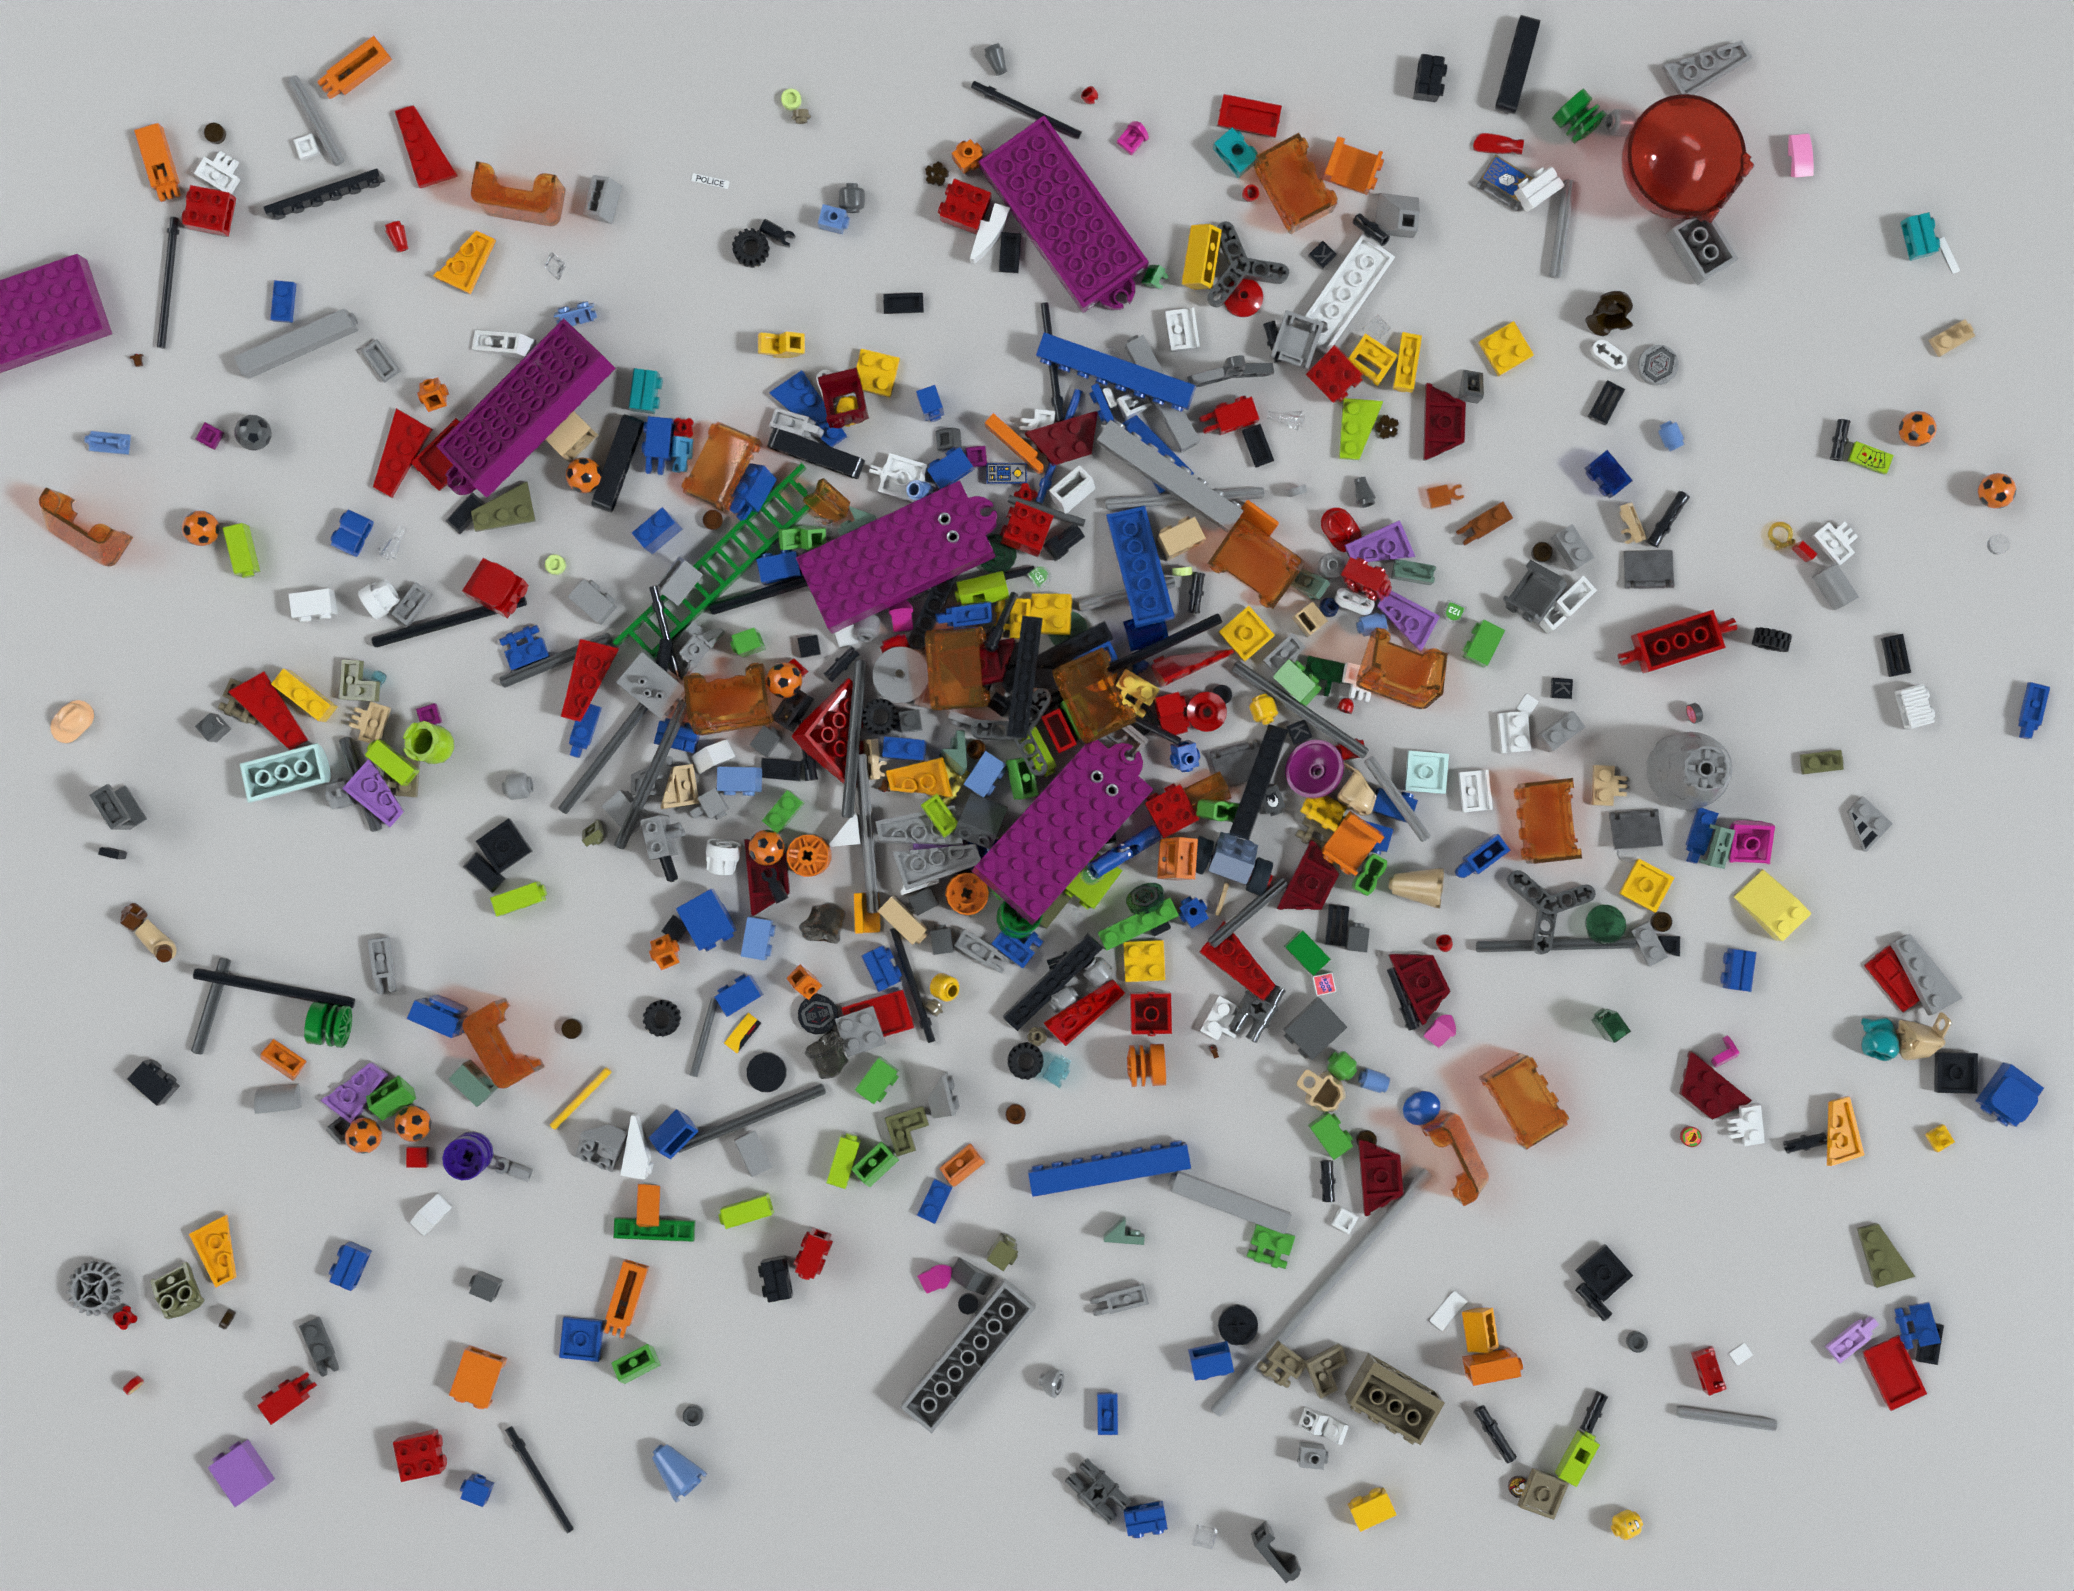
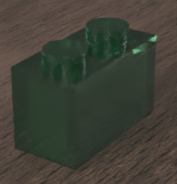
M1602 1008L1591 1019L1604 1040L1616 1043L1631 1032L1618 1012Z

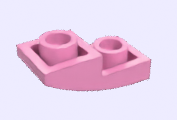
M1808 133L1789 135L1788 156H1792L1791 177L1813 176V150L1810 135Z

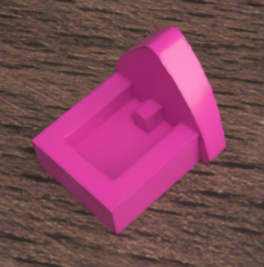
M1132 121L1117 140V144L1132 156L1140 145L1149 139L1147 130L1141 122Z
M907 600L889 608L894 632L908 631L914 628L912 619L913 607Z
M1451 1015L1439 1016L1425 1031L1423 1036L1440 1048L1450 1037L1456 1035V1025Z
M1728 1035L1722 1038L1727 1050L1714 1056L1711 1060L1715 1068L1738 1057L1740 1054Z
M936 1265L920 1273L917 1277L928 1294L940 1288L945 1289L948 1286L952 1275V1268L947 1265Z

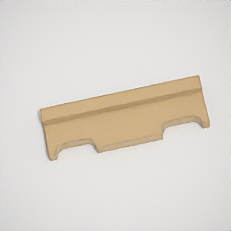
M1224 882L1215 915L1220 916L1229 883Z

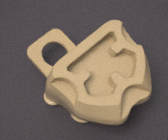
M1344 762V767L1353 774L1343 786L1337 798L1342 805L1360 816L1370 815L1374 808L1376 795L1363 775L1357 769Z
M1940 1012L1933 1027L1912 1021L1900 1020L1896 1034L1900 1043L1899 1053L1904 1060H1916L1932 1056L1946 1043L1944 1036L1951 1025L1950 1018L1945 1013ZM1942 1019H1944L1945 1026L1942 1030H1940L1939 1023Z
M1307 1069L1297 1081V1086L1307 1093L1305 1102L1320 1112L1336 1111L1339 1103L1346 1098L1342 1082L1336 1079L1329 1071H1324L1318 1076ZM1307 1076L1315 1079V1083L1311 1088H1307L1303 1084V1080Z

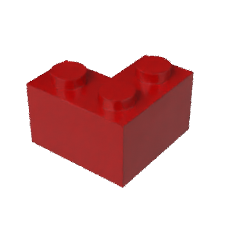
M1175 692L1153 700L1162 729L1174 735L1188 732L1187 728L1190 727L1188 716L1183 715V708L1186 707L1184 695L1180 696L1179 692Z

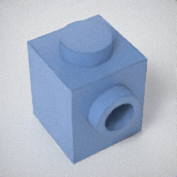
M823 204L818 226L820 229L843 235L844 229H848L850 218L846 210Z

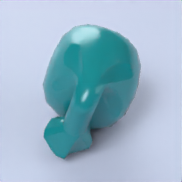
M1863 1018L1861 1025H1863V1030L1866 1032L1861 1042L1863 1053L1881 1061H1889L1895 1058L1899 1053L1900 1043L1892 1021L1887 1018L1876 1020Z

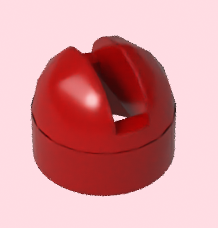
M1089 86L1083 90L1081 98L1085 103L1091 105L1095 103V100H1098V93L1093 86Z
M1249 184L1243 189L1242 197L1246 202H1253L1258 198L1259 189L1257 186Z
M1349 698L1342 699L1337 706V710L1347 714H1352L1354 709V703Z
M1444 934L1436 939V945L1440 951L1448 952L1453 947V941L1449 935Z

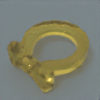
M1776 522L1768 530L1769 540L1776 545L1774 547L1775 551L1792 546L1796 542L1795 539H1792V528L1785 522ZM1776 527H1783L1787 530L1788 537L1786 542L1781 543L1773 537L1772 533Z

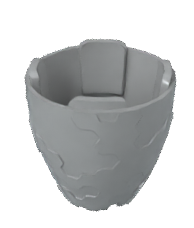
M1689 731L1664 737L1657 743L1653 751L1650 752L1647 760V777L1653 792L1662 802L1680 810L1698 809L1712 804L1724 794L1732 778V761L1727 750L1717 740L1700 732ZM1703 763L1710 765L1711 770L1707 775L1701 772Z

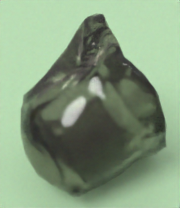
M831 902L812 906L809 917L799 925L802 937L808 941H826L838 944L846 912L840 906Z
M834 1029L828 1031L817 1042L806 1047L805 1055L811 1061L820 1079L838 1076L849 1061L843 1052L844 1039L838 1036Z

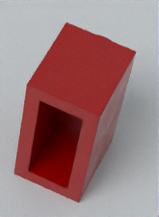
M1060 708L1041 717L1058 754L1077 745Z

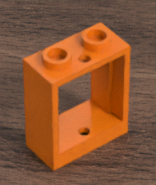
M1184 837L1161 839L1159 842L1157 879L1174 881L1195 880L1198 839Z
M1510 1348L1462 1356L1465 1375L1473 1386L1522 1377L1520 1371L1523 1370L1522 1360Z

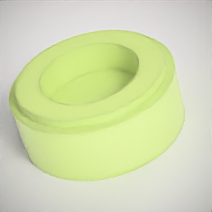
M787 89L781 95V102L787 110L792 111L800 107L802 100L797 90Z
M553 554L547 557L545 568L553 575H560L566 569V562L561 556Z
M1192 567L1172 568L1173 576L1192 574Z

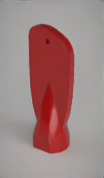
M1482 133L1475 139L1473 149L1476 152L1515 153L1522 155L1524 139L1514 140L1502 135Z

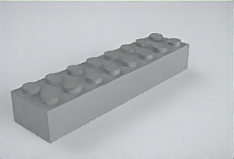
M1004 1278L905 1397L901 1408L932 1434L1035 1310L1036 1303Z

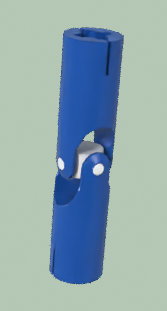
M1150 825L1117 847L1089 862L1087 867L1090 874L1098 879L1126 860L1160 841V832L1154 825Z

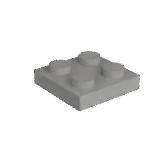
M874 1006L835 1018L847 1057L886 1044Z

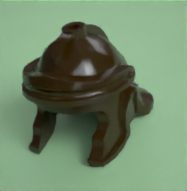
M1622 291L1607 292L1600 296L1601 299L1593 310V314L1585 318L1589 329L1599 336H1606L1614 329H1629L1633 326V323L1626 317L1633 309L1632 300L1627 293Z

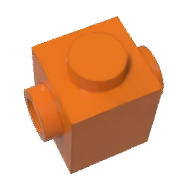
M801 964L786 978L793 988L808 1000L823 986L815 975Z

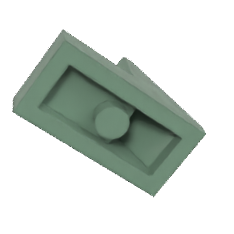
M848 506L855 521L847 520L841 523L840 528L837 530L840 536H843L877 520V518L873 514Z
M1301 567L1289 582L1291 586L1311 600H1320L1331 584L1328 580Z
M957 730L954 737H951L950 740L951 749H942L939 757H943L944 762L958 775H963L967 769L965 731Z
M1125 1216L1103 1236L1104 1242L1144 1245L1145 1236L1143 1233H1140V1230L1130 1229L1128 1232H1125Z

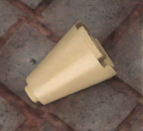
M1444 868L1394 874V877L1389 879V889L1392 890V894L1440 909Z

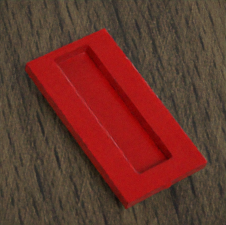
M1223 94L1217 126L1229 129L1233 127L1234 130L1276 138L1282 106Z
M1890 945L1864 965L1901 1012L1906 1011L1909 1007L1914 1006L1920 1001L1895 951Z

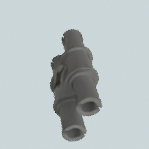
M1275 985L1268 999L1264 1001L1260 1000L1249 990L1245 991L1242 1001L1236 1007L1237 1013L1228 1027L1240 1033L1247 1018L1253 1019L1254 1024L1246 1038L1252 1039V1042L1257 1043L1263 1030L1270 1026L1269 1023L1275 1012H1278L1279 1007L1277 1005L1286 990L1280 989V986ZM1259 1004L1261 1012L1255 1013L1253 1006Z
M1086 1458L1084 1460L1085 1463L1082 1462L1079 1468L1091 1478V1482L1085 1484L1072 1472L1070 1474L1071 1477L1068 1476L1065 1483L1077 1493L1079 1500L1081 1499L1087 1504L1092 1512H1097L1109 1525L1112 1523L1111 1519L1114 1521L1117 1514L1105 1504V1501L1111 1498L1124 1510L1126 1508L1125 1505L1128 1506L1131 1500L1119 1490L1118 1483H1114L1105 1474L1104 1470H1099ZM1094 1489H1102V1493L1100 1494L1099 1492H1097L1095 1494Z

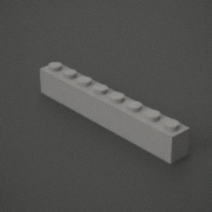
M1110 420L1097 438L1096 443L1229 533L1243 512L1240 509L1241 505L1234 500H1227L1224 498L1225 494L1216 488L1212 490L1207 486L1208 483L1200 477L1196 479L1190 475L1192 472L1184 466L1180 468L1174 464L1175 460L1166 454L1163 456L1158 453L1159 449L1151 443L1147 445L1142 442V438L1138 434L1126 431L1125 426L1119 421L1115 420L1113 422Z

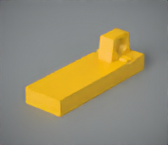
M1406 332L1401 334L1393 389L1398 392L1412 393L1414 390L1422 335Z

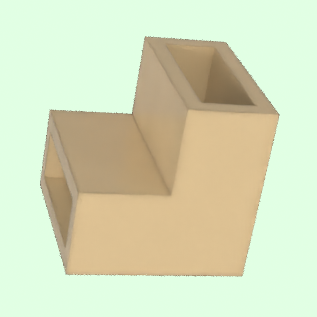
M1311 602L1292 617L1306 637H1309L1328 622L1314 602Z

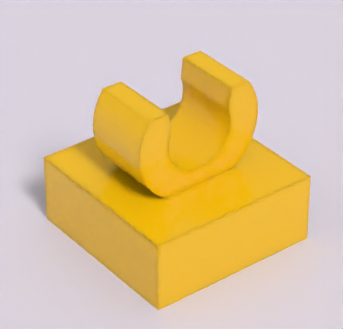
M1943 1124L1925 1134L1935 1152H1940L1955 1143Z

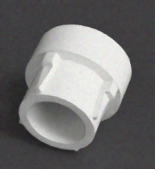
M383 579L378 583L375 582L372 585L368 584L358 591L363 605L376 620L388 614L391 608L400 601L398 593L387 579Z
M709 839L706 846V870L717 875H732L740 859L741 844L728 839Z

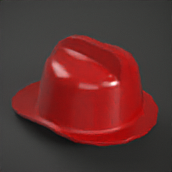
M1331 508L1323 514L1321 528L1328 540L1338 551L1346 552L1344 545L1361 538V531L1358 525L1345 509Z

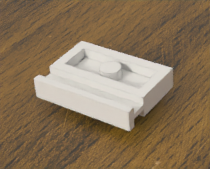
M1194 307L1165 311L1171 352L1200 348Z
M1528 711L1498 713L1501 753L1531 751Z
M1489 770L1458 773L1462 813L1492 810Z

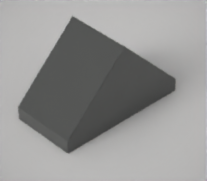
M1463 369L1458 399L1478 404L1484 396L1483 373Z
M960 1257L955 1263L951 1275L965 1289L982 1295L985 1294L994 1278Z

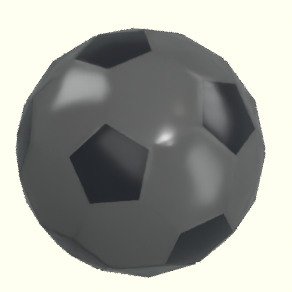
M247 415L236 423L234 435L241 447L256 451L263 449L269 444L272 431L269 423L264 418L258 415Z

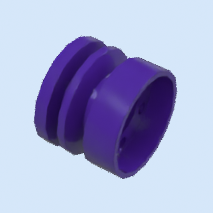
M475 1131L466 1132L458 1136L445 1148L442 1156L443 1166L446 1172L453 1178L461 1181L470 1180L478 1176L491 1163L494 1154L493 1146L490 1140L482 1133Z

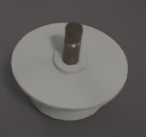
M894 647L885 651L877 659L873 668V682L877 691L884 698L895 703H907L915 700L924 692L928 684L929 670L927 663L918 652L911 648Z

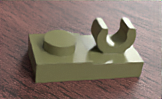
M1841 750L1799 755L1802 775L1844 770Z
M599 819L582 830V842L586 847L590 844L593 846L599 845L604 841L603 824Z

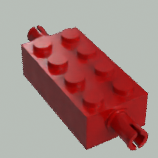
M1713 609L1631 635L1634 649L1619 653L1618 659L1627 658L1619 661L1621 666L1638 661L1644 674L1724 649L1726 646L1722 634L1736 631L1737 624L1728 626L1736 623L1734 618L1718 623Z

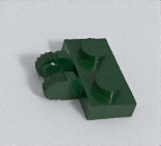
M1307 656L1306 669L1304 671L1308 675L1312 673L1319 681L1320 679L1326 680L1323 693L1324 696L1328 697L1332 682L1343 684L1342 677L1345 663Z

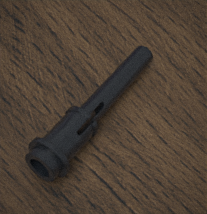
M1015 592L1010 593L997 624L993 625L988 639L984 641V649L989 652H995L999 648V641L1005 632L1003 628L1018 597V594Z
M1395 968L1387 969L1401 1005L1399 1009L1406 1023L1404 1025L1405 1028H1408V1031L1418 1028L1420 1021L1417 1020L1411 1003L1408 1004Z

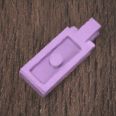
M1871 1316L1863 1321L1859 1319L1825 1345V1348L1840 1364L1871 1339L1870 1337L1873 1335L1871 1331L1879 1324Z

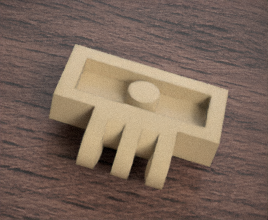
M371 701L368 710L355 707L354 711L361 713L359 717L352 714L351 718L358 720V724L350 722L349 726L361 730L358 740L367 743L377 739L381 740L391 708Z
M1593 765L1592 805L1614 806V796H1627V792H1619V788H1627V784H1619V780L1627 781L1628 776H1614L1615 766Z

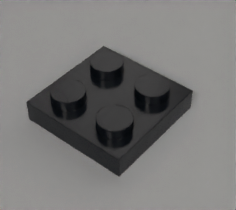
M508 818L476 840V843L498 874H501L533 852L511 818Z
M1935 1052L1934 1092L1978 1094V1053Z
M1606 1244L1575 1270L1602 1302L1606 1301L1633 1276Z

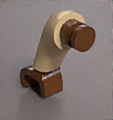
M132 903L121 911L120 923L131 932L137 929L135 932L136 936L158 961L166 963L175 957L177 951L175 943L148 919L145 922L143 921L148 915L141 906Z

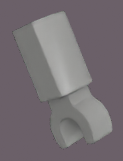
M500 1158L498 1160L504 1163L505 1168L497 1167L495 1169L497 1173L503 1174L506 1172L514 1178L526 1182L530 1180L533 1169L514 1162L511 1164L507 1158Z

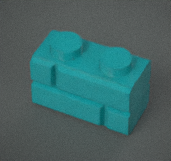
M1930 212L1907 217L1900 222L1910 261L1929 257L1939 252L1940 240L1935 236V220L1930 216Z
M633 369L629 409L631 411L655 414V410L659 409L660 397H657L658 389H662L663 378L660 377L658 371Z

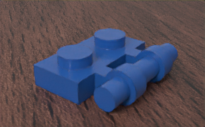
M538 625L526 626L519 632L514 634L513 632L508 633L506 637L499 639L502 646L507 644L511 646V649L504 653L512 671L550 657L544 639L541 637L535 640L533 634L540 632ZM526 637L528 643L518 646L517 641Z
M1001 931L991 944L1021 968H1024L1035 954L1029 948L1033 943L1040 947L1044 941L1038 937L1036 932L1026 936L1027 941L1023 943L1019 939L1011 938Z
M1929 1302L1908 1305L1911 1314L1904 1315L1902 1307L1894 1309L1896 1317H1894L1895 1322L1899 1325L1901 1342H1904L1905 1349L1914 1348L1912 1343L1914 1339H1918L1920 1347L1941 1343ZM1908 1321H1913L1916 1332L1909 1333Z

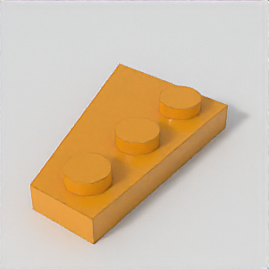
M476 230L460 247V250L452 258H449L446 261V265L439 272L437 271L433 277L471 295L496 240Z
M943 757L886 771L891 791L924 793L927 795L938 794L945 797L953 796Z
M1848 1096L1828 1102L1827 1166H1834L1864 1156L1851 1099Z
M228 1215L189 1234L216 1288L236 1278Z

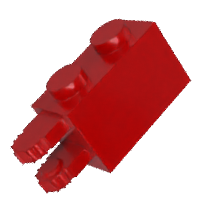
M1246 396L1236 398L1235 402L1227 404V402L1218 404L1213 412L1199 417L1200 422H1206L1213 418L1216 422L1212 426L1205 427L1203 429L1204 434L1218 430L1220 435L1256 424L1260 419L1253 398H1247Z
M308 1372L299 1378L296 1377L292 1381L286 1379L278 1385V1391L273 1393L271 1390L261 1397L263 1401L257 1406L270 1425L310 1397L307 1392L316 1387L317 1384L313 1382L304 1388L300 1383L308 1378L310 1375Z

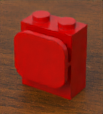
M482 558L462 592L469 599L508 619L510 614L515 612L521 597L526 595L529 585L523 578L514 574L513 571L498 563Z

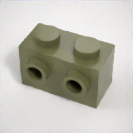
M1000 1233L987 1253V1261L1004 1272L1008 1264L1013 1265L1018 1257L1016 1239L1007 1233L1005 1235Z

